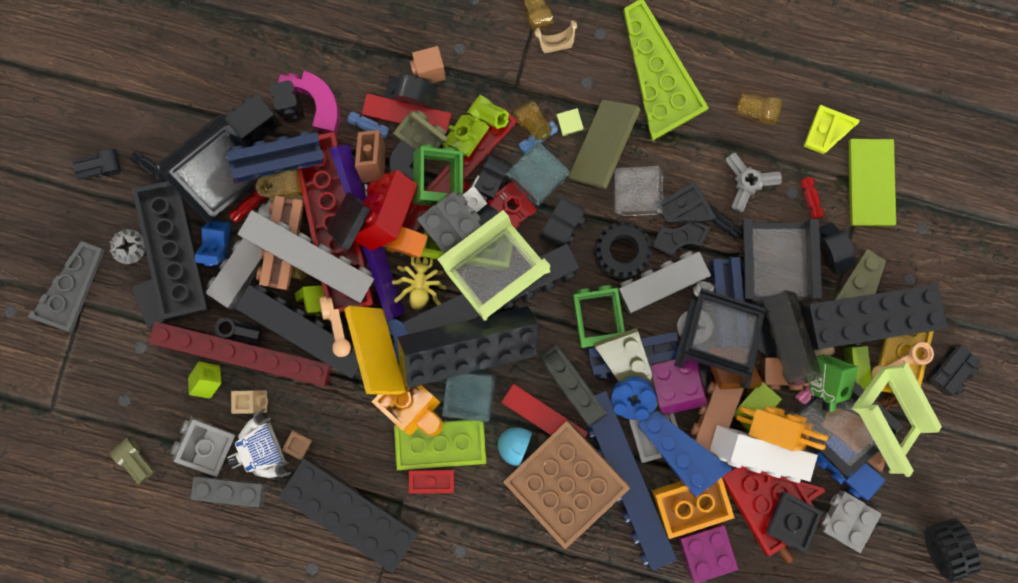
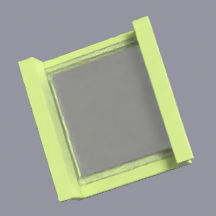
M504 210L438 258L444 271L484 321L541 276L550 273V264L545 258L541 260L512 226L509 216Z

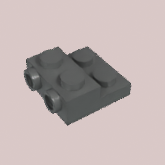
M450 191L417 218L444 254L481 227L479 222L482 219L475 210L470 212L465 205L468 201L460 192L456 194L454 191Z

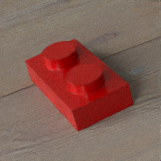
M409 470V494L454 493V470Z

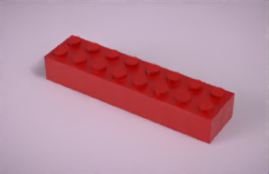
M335 132L318 135L320 150H322L324 156L323 164L297 170L313 245L319 247L322 244L332 250L331 255L339 258L341 255L352 261V267L358 270L360 266L367 269L363 247L360 243L354 240L351 247L345 249L327 232L345 197V193L330 148L340 146L338 137ZM321 282L324 296L332 299L333 308L339 310V315L345 314L344 309L348 306L376 307L371 286L362 302L359 303Z

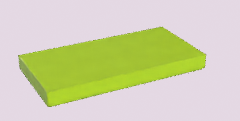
M850 139L848 141L850 226H896L894 139Z
M483 419L444 421L443 429L436 436H428L419 428L410 436L397 425H394L397 470L486 464Z

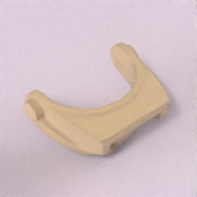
M572 20L570 21L569 28L565 31L550 36L542 35L540 29L536 28L534 31L535 37L539 39L543 52L550 53L571 48L574 43L577 23Z

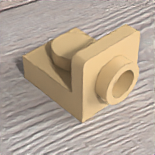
M266 390L231 391V414L256 413L262 409L266 410L263 413L267 412L268 399Z

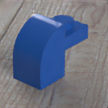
M211 220L209 224L206 223L203 226L202 246L195 253L196 263L213 266L227 259L230 246L229 222Z

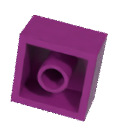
M687 359L683 368L674 366L675 360L651 365L659 407L664 415L708 405L698 362Z
M718 523L677 536L689 577L694 583L738 570L723 524Z

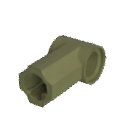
M127 437L110 451V455L118 465L124 466L137 484H140L153 475L155 470L140 453L141 448L137 442L131 437Z

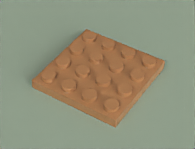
M569 420L503 482L564 549L570 546L631 488Z

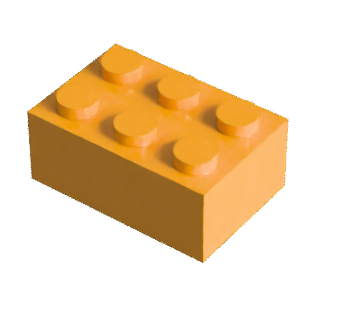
M722 478L696 498L682 481L651 490L661 523L669 539L734 518Z

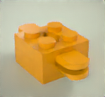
M403 377L404 393L378 394L372 401L377 408L410 436L417 428L428 436H436L443 429L442 419L433 412L440 401L422 385L407 388Z
M744 406L739 408V411L754 416V419L743 415H737L736 418L751 425L749 436L790 451H803L806 445L821 450L825 449V444L809 439V436L827 441L829 436L811 430L813 424L806 422L807 418L798 414L785 415V410L774 406H765V409L756 410Z

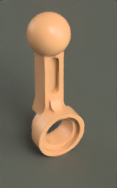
M326 296L319 297L323 320L328 319L331 321L335 339L332 346L333 353L338 357H345L350 353L351 345L344 338L339 310L333 308L331 298Z
M915 343L903 357L886 366L878 365L874 367L871 373L872 378H874L881 367L899 366L904 362H907L909 365L911 363L917 365L928 364L933 359V349L928 343ZM917 348H921L924 352L922 360L916 357Z

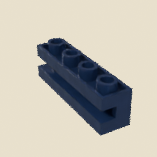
M311 131L299 133L297 137L293 138L282 136L270 143L259 141L251 147L236 146L226 152L234 184L321 165L324 162L323 152L319 146L317 132L311 133Z
M740 257L711 260L709 266L711 284L714 286L713 291L744 301L745 287L742 284L744 264L743 262L740 263ZM713 302L717 348L749 346L748 342L750 341L751 332L746 325L749 314Z
M676 332L641 338L650 369L654 363L676 359L678 351ZM587 349L592 376L597 375L598 379L611 377L612 371L597 349Z

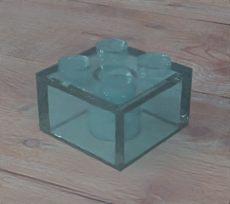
M538 141L507 172V178L514 182L539 207L569 177L570 171Z
M471 372L447 378L442 416L488 422L491 419L496 375Z

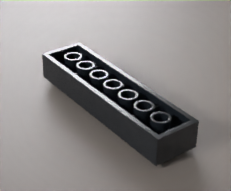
M568 244L541 256V260L545 258L550 264V273L541 276L498 310L508 311L514 308L515 302L521 299L524 303L533 299L536 295L535 293L540 290L545 293L555 288L556 283L561 280L563 283L574 279L579 266ZM526 263L472 289V291L484 304L532 267L529 263ZM461 294L403 323L408 334L481 316L466 297Z

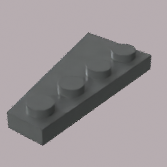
M81 241L65 263L62 272L52 281V286L46 294L42 295L37 307L27 317L67 332H73L105 250Z

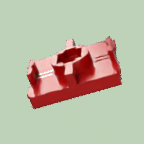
M514 182L507 184L496 194L493 200L489 199L487 205L494 207L499 213L504 210L515 229L537 210L526 197L527 194H523ZM509 202H511L516 207L514 211L512 209H509Z

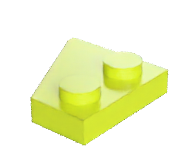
M820 105L817 108L803 147L825 154L855 127L860 120Z

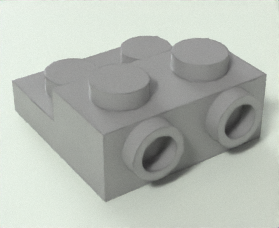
M191 416L189 421H184L180 430L183 436L180 442L175 441L170 454L174 455L173 461L217 477L235 434Z
M839 491V493L832 497L830 501L832 506L828 513L821 517L822 521L819 523L821 525L819 530L861 553L881 513L850 494Z

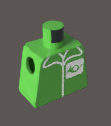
M825 354L809 358L810 392L812 395L823 399V410L835 411L837 403L850 399L858 366Z

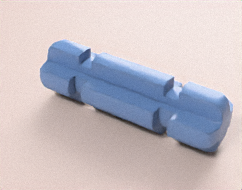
M355 112L349 114L347 119L349 124L358 125V128L365 131L380 130L383 139L387 137L389 133L388 127L384 125L379 126L377 122L364 116L360 117V114Z
M553 121L548 122L544 126L545 128L541 127L530 135L528 140L525 139L520 142V150L526 154L532 150V147L535 148L548 139L549 135L555 134L558 128Z

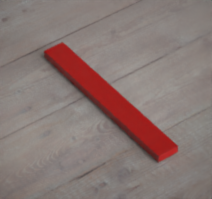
M509 114V122L505 127L497 129L488 125L489 129L470 156L463 155V181L468 178L518 123L512 115ZM450 163L424 191L450 192ZM411 204L402 227L418 232L422 225L417 218L432 206Z

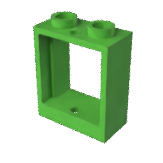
M426 144L414 152L413 181L418 185L413 195V204L433 206L448 194L424 191V159L450 162V191H454L456 194L460 192L463 195V151H455L453 147L438 149L434 145Z
M612 285L598 287L599 291L590 292V288L577 290V294L572 296L580 349L594 347L595 342L625 332L618 288L612 289ZM611 296L617 333L585 338L580 301Z

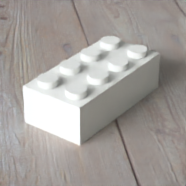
M720 425L716 426L710 447V452L717 454V458L727 462L728 465L738 468L744 466L748 470L757 473L764 471L768 475L777 478L784 476L787 477L786 479L800 483L801 479L811 481L818 456L807 450L790 451L749 436V433Z

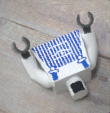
M262 409L254 414L253 418L247 422L240 432L239 440L235 443L238 452L227 457L229 465L232 469L244 465L246 472L252 471L255 476L274 478L291 475L292 472L285 470V465L290 463L284 457L271 423H267L271 418L265 419L263 412L266 410Z

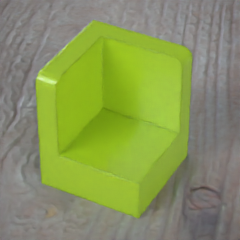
M322 285L302 287L295 293L296 302L304 301L307 314L315 313L316 317L322 316L319 297H324Z
M198 362L188 377L189 395L210 399L221 384L220 366Z

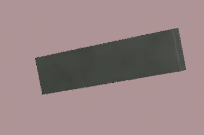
M557 344L538 356L589 428L608 415Z

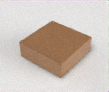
M292 430L282 451L302 461L313 440Z

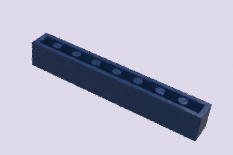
M606 391L595 394V397L608 415L592 427H587V431L591 440L595 439L598 444L596 450L631 486L617 502H622L625 509L622 511L626 524L631 523L634 530L630 534L635 545L639 544L642 553L639 555L644 567L649 566L653 571L677 561V558Z

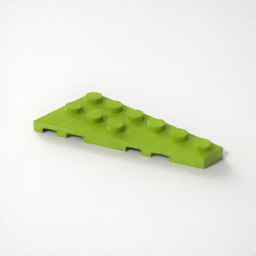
M638 0L625 7L623 13L652 142L704 113L709 107L646 2Z

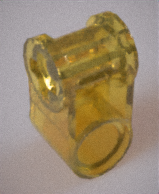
M288 170L279 174L265 176L256 183L257 193L270 199H275V196H294L303 193L298 170Z

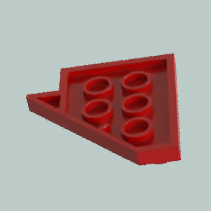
M741 466V468L734 467L722 477L726 489L765 556L769 557L786 546V544L764 533L780 493L786 492L814 507L811 501L825 492L824 488L804 482L797 483L782 476L777 478L768 475L764 471L757 473L748 470L744 466Z

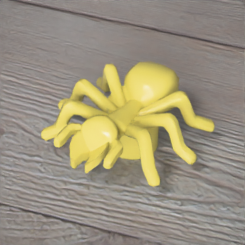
M411 257V265L417 271L416 275L408 266H398L397 269L402 272L407 271L415 280L402 277L399 280L392 281L393 285L402 282L411 284L410 287L404 289L394 299V302L397 303L409 292L411 307L415 310H422L427 305L429 300L428 293H430L436 305H440L437 293L430 289L429 286L437 285L438 288L446 290V286L442 285L440 281L426 280L434 275L443 274V270H434L425 275L424 273L432 267L433 259H430V264L427 265L428 259L424 257L421 263L419 257L416 258L415 264L414 258Z

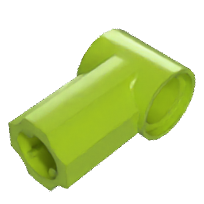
M482 95L476 98L466 112L467 115L478 118L479 121L486 122L497 129L505 127L509 122V113L505 109L494 105Z

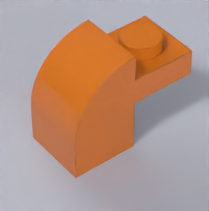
M401 227L397 239L383 246L386 247L385 250L393 253L400 252L413 258H419L428 236Z

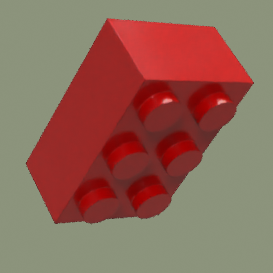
M397 169L389 174H384L382 178L376 181L373 180L367 187L366 191L368 193L366 198L362 201L370 209V212L354 240L370 251L396 240L418 184Z

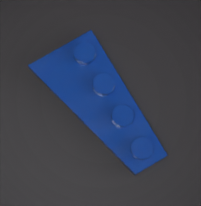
M657 411L649 415L647 420L641 421L638 424L639 429L695 498L732 470L727 464Z

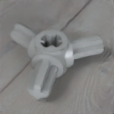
M732 153L725 159L737 176L734 179L737 181L736 189L738 192L731 206L737 212L744 211L750 195H754L756 190H761L762 186L780 185L782 183L780 172L761 173L760 170L756 171L751 167L747 168L736 153ZM748 178V180L753 181V183L750 185V183L746 182L745 179Z

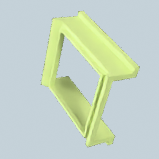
M907 362L899 366L881 367L851 408L860 414L889 466L890 474H905L906 477H910L914 470L906 457L909 449L920 433H938L942 427ZM887 383H889L912 426L900 445L878 405H872Z

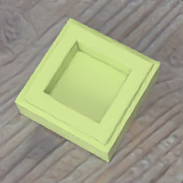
M578 108L556 115L562 136L583 131L584 128Z

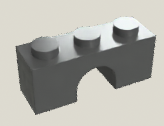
M199 475L193 478L190 500L259 508L265 505L267 482L226 480L223 477Z

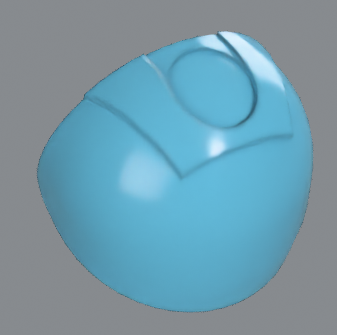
M513 427L504 431L498 440L500 456L507 463L518 467L525 454L532 432L520 427Z

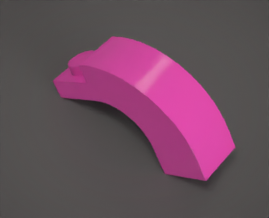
M303 71L302 79H300V76L288 73L287 76L280 74L278 83L287 80L292 81L299 93L306 94L315 100L316 114L312 125L315 131L325 134L335 132L337 135L340 125V110L328 85L316 75Z

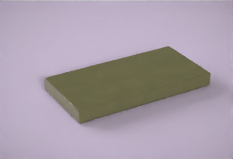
M602 99L568 178L572 181L606 189L640 112V108L636 105Z

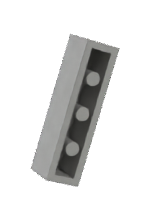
M692 251L681 255V260L676 263L670 260L661 264V269L653 272L651 269L640 274L641 279L635 282L632 278L620 284L622 288L618 289V293L627 313L635 312L711 276L700 252L693 254Z

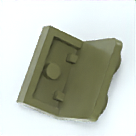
M419 110L417 112H408L393 132L396 137L416 150L426 144L434 145L435 148H438L441 143H446L448 140L445 136L447 132L438 125L432 126L427 122L429 118Z

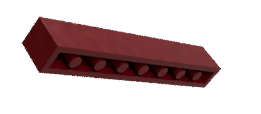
M154 322L149 344L325 387L329 385L333 367L327 363L159 322Z

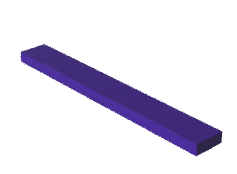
M349 144L330 148L345 195L347 192H351L363 201L366 198V194L355 168V161ZM362 245L386 319L404 314L401 300L397 303L394 302V299L399 294L396 285L392 284L394 279L383 246L370 251Z

